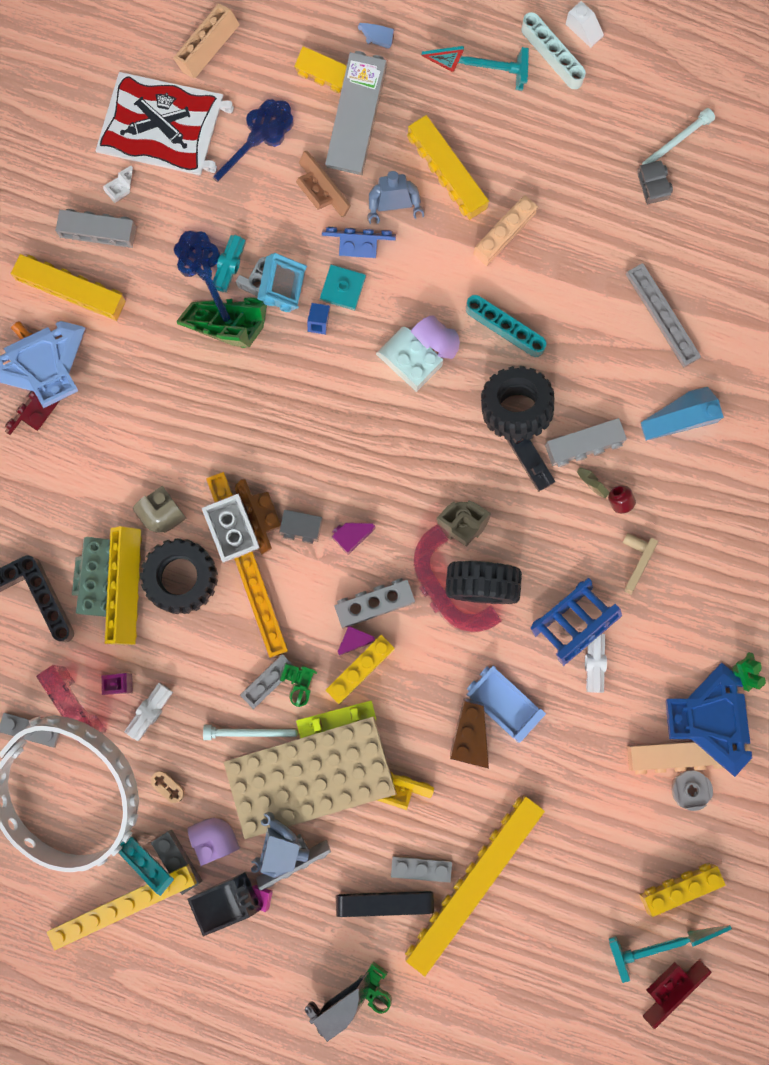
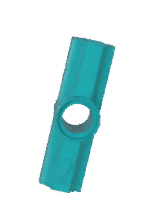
M231 235L224 253H221L219 256L217 271L211 284L212 288L217 291L227 292L233 275L239 269L240 257L246 244V240L240 236Z

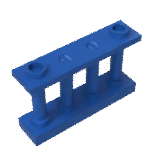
M590 578L581 581L574 591L542 618L536 619L530 627L535 637L542 633L558 650V653H556L557 659L563 666L622 617L621 609L616 604L607 607L591 591L593 585ZM586 596L602 612V615L597 619H592L577 602ZM569 608L587 624V628L582 632H578L562 616ZM555 620L573 637L572 641L567 645H563L547 628Z

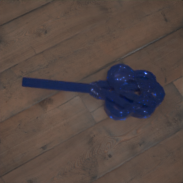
M268 99L261 104L259 109L252 110L247 114L246 122L248 129L251 130L247 142L213 176L216 182L252 147L260 145L263 141L268 146L276 147L281 145L284 141L285 133L291 130L294 125L291 107L288 102Z
M185 231L181 235L179 242L174 246V253L178 258V270L185 277H192L198 274L205 281L223 321L227 322L230 320V316L212 280V270L210 268L217 264L221 253L216 245L211 243L210 238L205 232Z

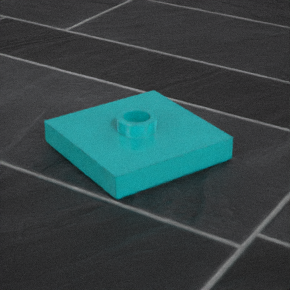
M330 265L320 301L355 311L366 275Z

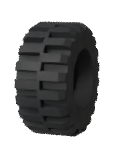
M512 366L508 370H499L497 375L493 374L490 377V381H486L484 384V389L481 393L483 420L489 430L495 431V435L498 437L504 436L506 440H511L512 438L516 439V441H521L523 438L529 440L533 438V435H540L542 429L548 428L549 422L552 421L554 416L555 398L549 379H545V375L541 372L536 373L535 369H526L525 366H520V368ZM514 395H523L535 402L530 409L522 412H512L500 405L506 398Z
M175 538L174 541H163L164 544L161 546L159 544L154 547L155 550L147 554L146 557L148 559L146 563L143 562L141 566L143 568V573H140V579L143 581L141 586L146 592V597L158 608L172 614H189L190 611L199 610L203 604L206 605L209 602V597L214 595V587L217 586L218 582L216 579V575H218L217 568L209 553L199 544L187 539L182 540L181 538ZM176 559L190 561L197 570L195 585L190 591L181 595L168 592L162 583L164 569L170 562Z
M481 561L452 562L447 567L445 593L447 597L461 601L485 604H516L520 600L522 572L520 568L502 563Z

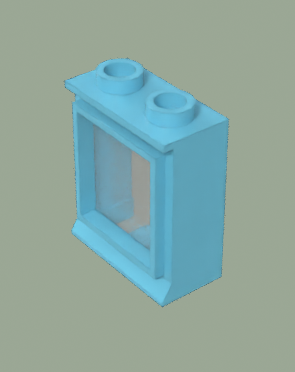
M277 253L266 256L257 299L264 301L265 305L277 306L283 312H291L298 309L304 272L307 266Z

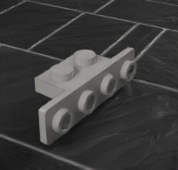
M301 834L297 835L296 837H298L300 844L299 848L309 850L308 861H296L294 871L276 878L265 874L258 876L256 880L259 890L270 888L281 879H286L294 872L307 868L318 859L325 858L331 853L327 840L309 849Z

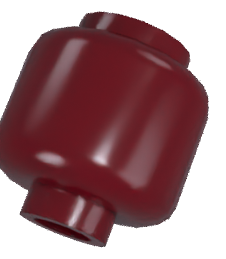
M615 486L608 495L609 503L616 513H628L636 505V499L628 486Z

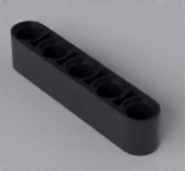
M433 891L336 895V917L422 915L434 913Z

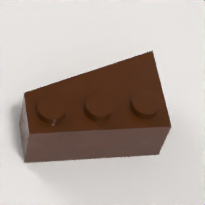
M464 698L450 752V759L489 769L484 705L482 702Z

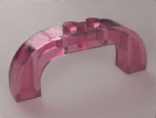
M437 524L421 537L415 549L413 566L416 578L421 585L419 590L424 597L428 596L431 600L429 605L434 613L438 612L451 627L466 633H480L493 628L502 621L491 605L477 614L462 613L454 606L450 598L447 597L445 590L433 574L430 567V558L437 549L448 543L447 537Z

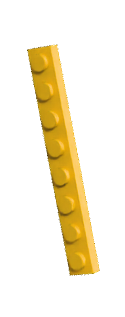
M189 864L169 873L174 880L161 896L156 894L146 884L48 930L47 935L54 950L197 884V881Z

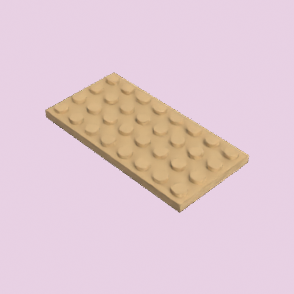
M374 717L224 762L244 839L267 832V828H270V825L263 826L261 824L262 819L268 821V817L264 816L266 812L273 813L276 820L288 827L397 794Z

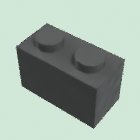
M284 510L279 532L283 535L284 539L294 540L295 538H300L304 543L313 544L314 541L318 542L323 519L320 516Z

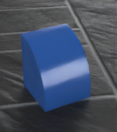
M311 303L307 320V332L326 335L330 312L329 305Z

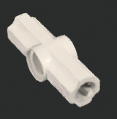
M601 634L587 646V654L585 655V671H587L586 692L604 693V672L607 669L605 634Z
M158 683L148 699H145L138 707L135 717L124 732L131 738L139 741L148 727L158 719L162 712L161 709L171 697L173 691L165 685Z

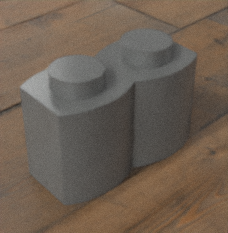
M662 161L640 165L637 173L647 205L668 200L673 192V187L666 178L668 175L666 165H663Z

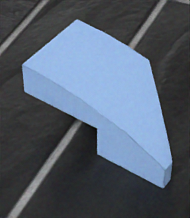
M359 23L358 29L359 31L362 30L368 44L372 42L388 49L391 47L394 29L376 24Z

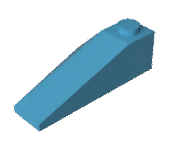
M709 387L689 391L640 424L645 441L715 424L723 419L724 416L718 398Z

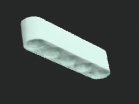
M527 13L523 18L521 28L523 35L568 87L579 89L583 84L586 74L583 66L536 13Z

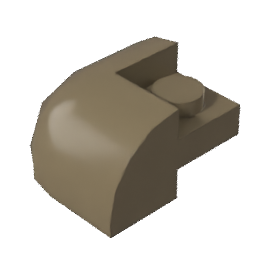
M163 486L147 497H142L133 507V511L143 525L156 533H165L187 519Z
M470 500L468 502H452L436 520L439 529L450 540L454 538L467 547L475 537L478 538L488 524L491 513Z

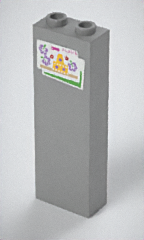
M361 51L350 52L325 163L327 168L363 176L387 68V62L382 56L373 55V57H370Z

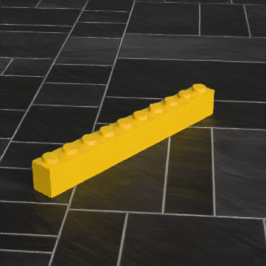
M523 795L522 798L518 797L512 805L514 807L513 811L510 814H505L500 822L502 826L499 830L495 829L489 836L491 841L487 846L483 845L478 851V859L475 863L471 862L465 870L467 874L464 878H459L453 886L454 892L451 896L446 895L441 902L443 907L439 912L435 911L429 919L431 923L427 929L423 927L417 935L419 940L415 945L411 944L406 950L405 955L407 956L405 961L424 977H426L545 811Z

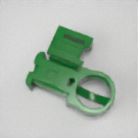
M285 663L279 680L285 682V679L291 681L293 687L289 693V699L294 706L302 707L309 701L311 690L308 688L313 673L317 674L315 669L307 668L303 665L300 666L302 670H299V667ZM296 690H300L295 703L292 701V694ZM305 691L306 699L302 703H300L303 693Z
M373 962L366 972L370 973V985L365 999L369 1001L367 1005L376 1013L383 1014L389 1010L392 998L388 992L379 987V981L381 978L384 979L388 972ZM374 998L383 1002L387 1008H378L375 1005Z

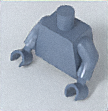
M390 171L387 176L380 177L378 184L369 193V209H371L367 216L369 223L371 224L373 217H376L377 224L380 222L376 209L379 212L411 208L412 205H414V218L416 219V212L418 211L422 212V217H424V209L419 204L421 200L417 186L411 181H407L404 174L398 175L396 171Z
M266 812L264 816L268 817V821L262 819L261 824L263 826L270 825V828H267L261 858L256 857L251 861L256 864L251 868V871L256 873L260 870L261 873L276 878L294 871L296 861L307 862L309 850L300 849L296 834L276 820L273 813Z

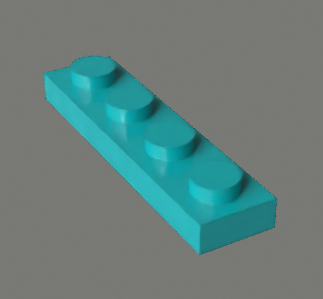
M131 835L126 843L122 842L120 844L122 849L118 853L151 889L161 896L173 882L174 878Z

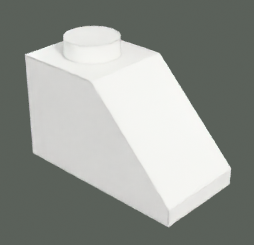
M582 1L568 12L565 25L592 48L604 36L595 13Z

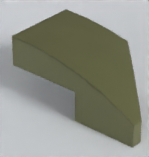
M580 467L577 471L580 478L593 492L606 499L610 492L601 482H598V478L592 471Z

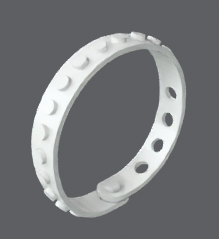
M58 715L44 718L36 717L31 719L29 725L17 733L0 752V758H3L0 762V798L2 797L3 799L2 808L0 806V829L10 843L30 860L56 871H86L96 865L101 866L107 862V857L110 854L114 857L122 849L120 844L122 842L126 843L133 833L131 829L138 819L139 796L136 779L129 762L121 750L95 728L81 721ZM44 730L69 736L91 749L108 766L118 784L123 806L121 829L114 844L94 854H68L45 844L23 824L12 805L8 779L14 759L24 751L23 747L27 743L24 736L27 733ZM8 820L13 823L14 830L10 828ZM24 841L30 842L33 848L26 846Z

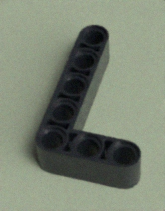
M26 555L1 567L0 592L25 580L53 638L60 642L71 641L74 637V630L40 561ZM32 560L33 567L27 570L26 564ZM14 569L16 574L10 579L9 572ZM40 577L42 582L36 587L34 582ZM49 594L50 600L44 604L43 597ZM57 611L58 618L57 620L52 621L51 615L53 612ZM65 628L67 635L61 638L59 635L60 630Z

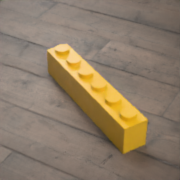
M425 115L409 125L408 140L411 144L416 145L420 157L426 159L430 171L436 173L441 186L447 188L451 200L457 202L462 215L467 216L471 220L488 209L489 200L428 116Z
M19 255L10 273L16 281L115 321L118 320L126 302L120 291L115 289L108 290L98 282L94 284L88 282V279L81 275L73 276L66 269L61 268V270H58L51 263L45 261L41 263L31 255Z
M120 526L110 530L105 644H136L137 603L139 599L138 583L140 580L139 563L141 560L140 544L142 541L141 529Z

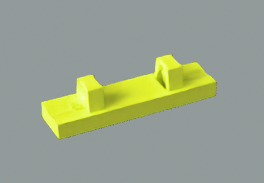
M371 700L296 720L301 739L370 717H374L376 720V715Z

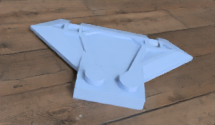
M59 321L55 323L57 329L50 331L47 327L5 347L6 353L0 355V383L34 391L43 408L78 392L69 373L85 332V327ZM62 335L61 338L55 340L56 337ZM8 360L11 361V362H9V363L3 365L4 362H6V361H8Z

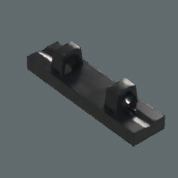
M511 438V440H507L538 492L556 482L530 439L526 440V438H523L524 440L517 443L516 439Z

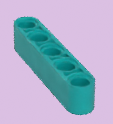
M472 295L468 298L466 313L470 317L530 356L539 357L543 354L546 340L542 336L482 297ZM475 303L479 308L473 309L470 307V304ZM491 313L495 318L488 319L485 315ZM506 323L510 328L504 329L501 324ZM522 333L526 338L519 339L517 334ZM532 344H539L541 349H534Z

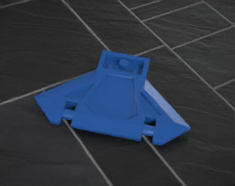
M721 662L687 699H666L669 739L693 740L731 775L736 777L752 759V751H745V744H750L744 694L738 693L737 687H743L741 678L735 676L734 672ZM725 688H729L730 693H726ZM732 745H736L737 751H733Z

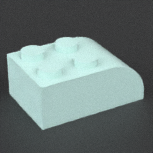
M404 326L376 353L384 363L416 392L443 364V359L430 347L427 349L412 334L411 330Z

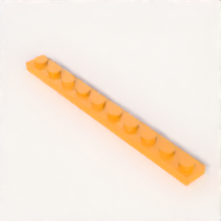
M224 472L206 478L214 503L233 496ZM253 551L234 558L269 658L288 652Z

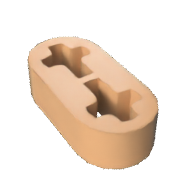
M160 771L151 777L153 788L169 802L177 803L183 799L185 794L183 787L166 772ZM157 776H164L163 781L167 784L166 787L163 784H156L158 781L156 779ZM170 787L172 790L178 789L179 798H172V792L168 788Z

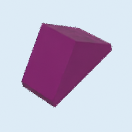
M348 626L338 649V654L341 656L371 644L375 641V638Z
M118 673L101 676L102 695L133 693L132 674Z

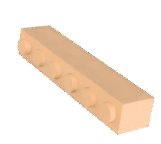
M695 742L627 746L629 770L635 771V774H647V770L654 769L655 773H665L668 768H674V772L686 771V767H694V770H706V766L712 765L714 769H723L717 761ZM745 744V751H750L749 744ZM732 745L733 751H737L736 745Z

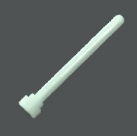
M706 108L700 112V116H698L694 123L643 161L642 165L657 161L700 126L709 125L715 120L713 111Z
M204 724L203 740H212L216 736L296 737L298 735L296 729H216V727Z

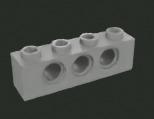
M397 579L391 582V586L385 587L380 585L373 588L374 592L367 594L366 591L356 594L354 599L348 600L347 597L338 600L337 605H334L342 629L414 604L415 599L408 580ZM388 592H396L398 598L395 601L388 600ZM371 598H377L380 604L373 608L369 606L368 602ZM353 604L360 605V613L353 614L350 611Z

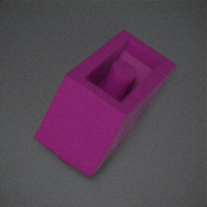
M345 523L343 526L338 525L332 531V539L349 555L375 530V525L373 523Z

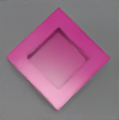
M255 884L252 888L259 899L261 911L267 912L270 908L273 891L266 888L259 890L258 885Z

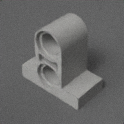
M266 257L258 260L249 279L241 275L238 276L236 280L238 288L258 297L260 286L255 287L253 284L261 282L262 268L264 267Z

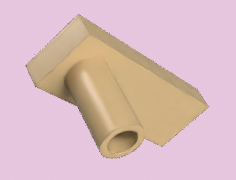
M627 533L623 543L643 553L624 591L632 595L658 541L651 538L648 543Z

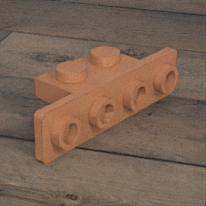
M304 151L299 164L307 174L298 177L296 183L317 210L332 204L341 217L346 216L351 206L350 203L316 162L314 157L308 151Z

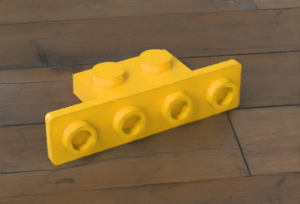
M390 771L397 794L377 801L407 810L412 793L431 798L435 788L426 782L413 781L408 776H398Z

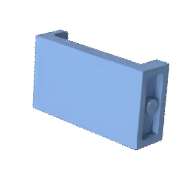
M494 665L491 668L486 666L480 673L482 676L478 682L474 680L466 688L469 691L466 695L471 700L482 702L484 712L516 742L520 743L546 713L532 703Z

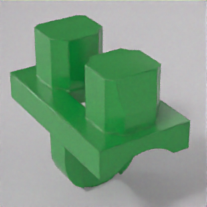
M748 652L743 660L738 661L733 666L734 675L741 678L745 691L749 692L752 688L760 690L766 684L765 677L759 675L762 669L761 662L755 661L753 653Z

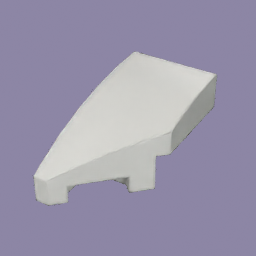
M132 166L119 172L118 178L103 186L104 191L114 203L130 193Z

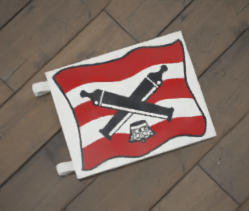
M119 72L95 151L96 153L200 176L203 169L215 173L217 169L216 163L211 160L205 161L219 110L232 113L234 109L233 103L228 100L222 101L223 94Z

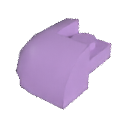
M434 315L424 318L411 330L412 334L427 349L431 347L439 352V357L453 359L459 350L460 341L455 329L446 328Z
M209 818L188 827L192 848L194 847L201 866L240 849L233 829L229 823L222 819Z

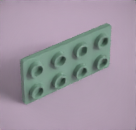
M84 537L82 556L75 558L72 595L78 596L77 614L106 617L110 540Z

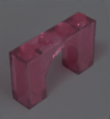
M52 665L36 676L62 717L81 721L102 734L106 732L97 715H90L75 697L70 687L75 681L66 667Z

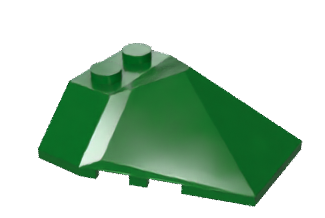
M252 297L244 298V301L233 302V299H226V303H215V300L191 302L178 318L177 324L229 345L247 348L252 345L264 328L267 305L264 304V301Z

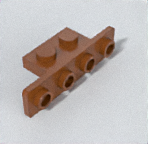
M241 479L235 485V492L239 494L260 547L258 550L263 555L272 549L266 532L279 529L281 523L269 492L251 495L246 479Z

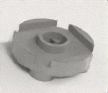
M687 770L674 778L672 796L678 806L690 811H698L706 807V804L711 800L713 787L710 780L700 772ZM690 785H692L694 788H697V792H694V796H691V794L687 792V789H689Z

